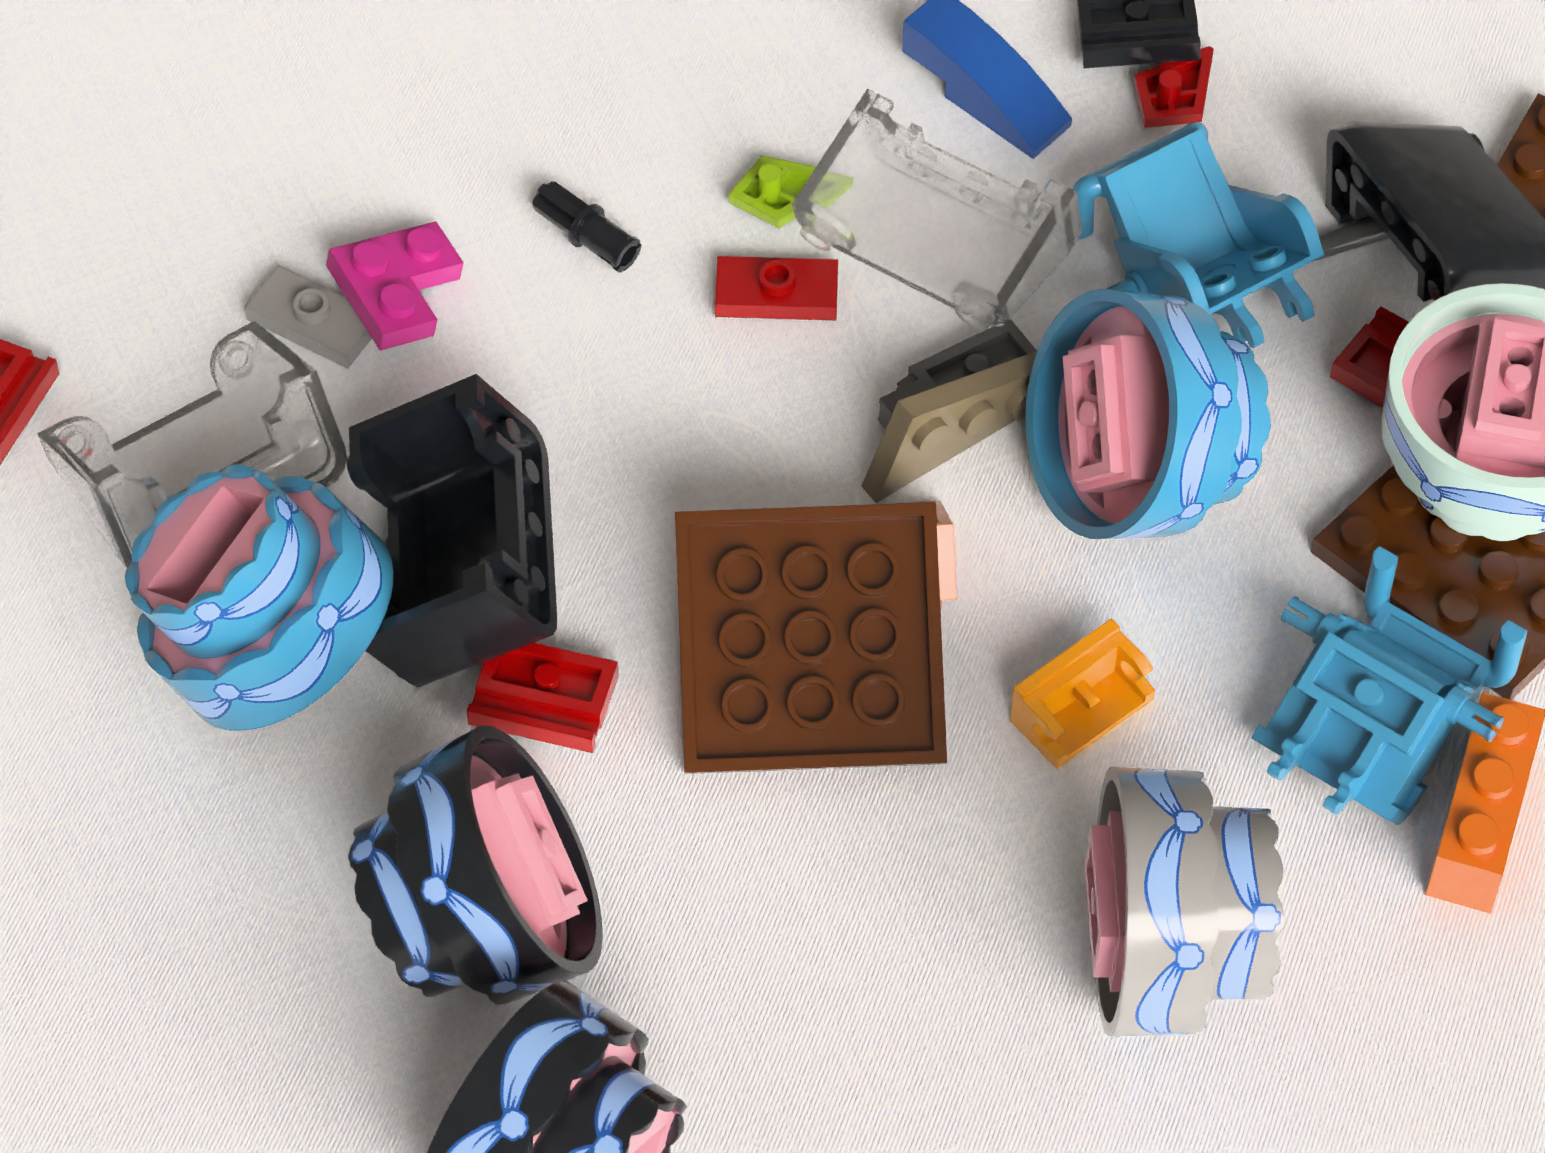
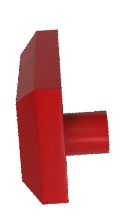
M1207 46L1200 49V60L1166 62L1134 75L1133 84L1144 128L1202 122L1213 59V47Z

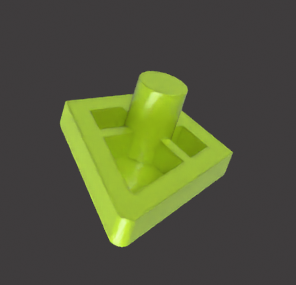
M761 155L729 193V203L779 229L846 187L847 174Z

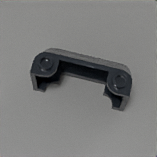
M1350 122L1334 128L1328 133L1325 207L1339 224L1353 219L1359 220L1370 215L1418 272L1417 295L1423 302L1431 299L1436 301L1452 292L1486 284H1519L1545 289V219L1488 156L1480 139L1475 134H1469L1460 126Z

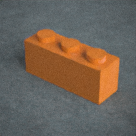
M1482 692L1479 704L1493 713L1503 716L1504 722L1501 728L1498 729L1479 717L1475 719L1494 730L1497 735L1491 742H1488L1475 732H1470L1426 895L1491 914L1504 873L1545 719V709Z

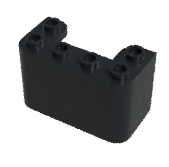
M474 374L349 427L350 455L347 458L348 474L357 488L365 490L387 508L388 537L385 540V545L389 550L393 565V587L388 608L377 633L365 652L395 672L401 679H404L413 686L421 687L553 636L557 630V603L549 461L543 437L535 424L479 375Z

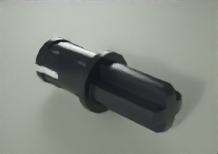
M557 182L543 183L537 189V195L532 201L534 210L567 233L568 241L574 247L585 246L610 264L617 272L627 270L635 262L642 247L640 240L607 219L601 206L598 204H586Z

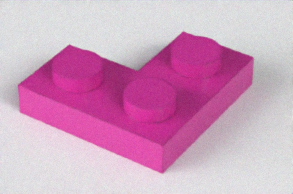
M437 221L330 248L326 261L327 269L380 351L434 336L438 319L419 290L459 280L464 264Z

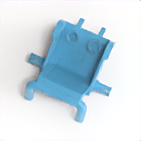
M1200 122L1189 123L1171 134L1080 178L1074 184L1070 197L1069 233L1071 239L1080 240L1093 234L1095 198L1098 196L1107 199L1119 238L1113 241L1126 274L1124 280L1106 289L1183 297L1203 308L1209 314L1216 313L1223 316L1228 322L1233 336L1243 342L1248 341L1251 348L1263 344L1264 336L1260 325L1244 306L1242 298L1262 287L1270 288L1276 293L1288 318L1298 314L1299 319L1305 322L1314 317L1315 314L1311 300L1296 282L1292 273L1300 267L1324 256L1319 235L1310 213L1297 198L1282 193L1278 196H1273L1228 185L1208 143V130L1204 124Z
M1379 546L1373 552L1364 593L1365 611L1372 621L1370 625L1342 613L1338 617L1331 613L1325 615L1299 600L1296 596L1288 602V606L1308 617V620H1304L1284 609L1281 621L1287 622L1311 636L1313 643L1316 645L1266 729L1258 725L1251 738L1281 756L1276 763L1272 761L1267 768V774L1278 781L1283 780L1297 765L1337 789L1333 796L1328 795L1323 803V807L1331 813L1339 814L1353 799L1388 821L1399 825L1411 814L1428 786L1421 783L1457 722L1482 736L1488 742H1491L1497 735L1494 730L1475 719L1479 717L1500 729L1504 722V717L1493 713L1475 701L1483 687L1499 688L1512 680L1518 669L1527 630L1508 620L1501 627L1493 660L1490 661L1390 603V594L1398 557Z

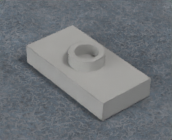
M280 265L275 268L244 307L248 321L348 369L372 339L345 296Z

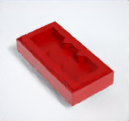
M718 256L715 317L836 321L838 259Z

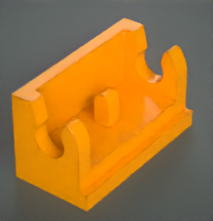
M1111 618L1013 687L1010 722L1057 769L1154 699L1155 689L1144 677L1153 670V667L1147 657L1120 631V626Z

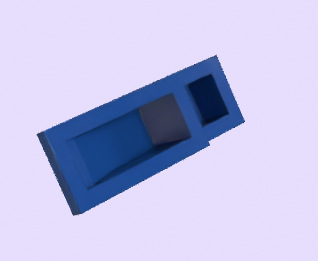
M928 0L903 21L902 52L946 82L945 98L1030 158L1034 159L1072 126V117L1031 66L999 33L959 0Z

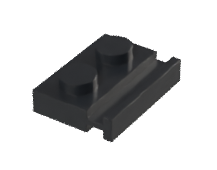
M1077 0L1083 69L1200 60V37L1198 35L1195 0Z

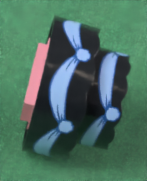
M488 725L479 726L401 766L395 771L393 776L395 785L389 796L387 812L364 822L354 829L353 835L355 840L350 847L348 859L351 868L357 874L354 887L356 901L361 910L371 920V931L375 945L383 955L395 962L397 974L404 983L410 987L422 989V993L426 997H434L467 985L472 990L486 994L490 1001L495 1004H507L537 993L555 982L567 981L588 973L596 966L601 955L603 929L598 894L589 862L575 827L559 796L537 763L518 742L498 728Z
M559 981L547 986L533 996L516 1012L492 1040L461 1087L457 1090L432 1139L427 1153H670V1146L680 1138L684 1131L682 1114L686 1110L687 1105L684 1101L645 1076L646 1060L644 1050L648 1045L649 1038L644 1032L570 982Z

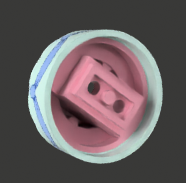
M1486 284L1452 292L1437 299L1417 313L1406 325L1393 349L1381 421L1385 449L1392 460L1397 474L1405 486L1417 496L1422 506L1431 514L1441 518L1450 528L1459 533L1470 536H1484L1496 541H1510L1525 535L1538 534L1545 531V289L1519 284Z

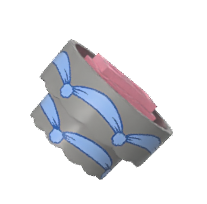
M1116 766L1109 767L1106 772L1101 790L1097 825H1092L1085 860V878L1093 977L1096 978L1099 1012L1102 1026L1107 1036L1196 1034L1206 1028V1006L1210 1000L1265 999L1274 993L1273 978L1281 965L1280 952L1276 940L1282 931L1284 922L1283 906L1277 894L1282 882L1284 869L1281 856L1275 848L1278 841L1279 828L1271 818V809L1213 806L1212 794L1204 784V772Z

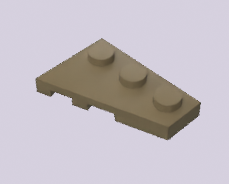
M1037 351L898 400L861 487L875 503H878L1013 421L1025 417L1028 384Z

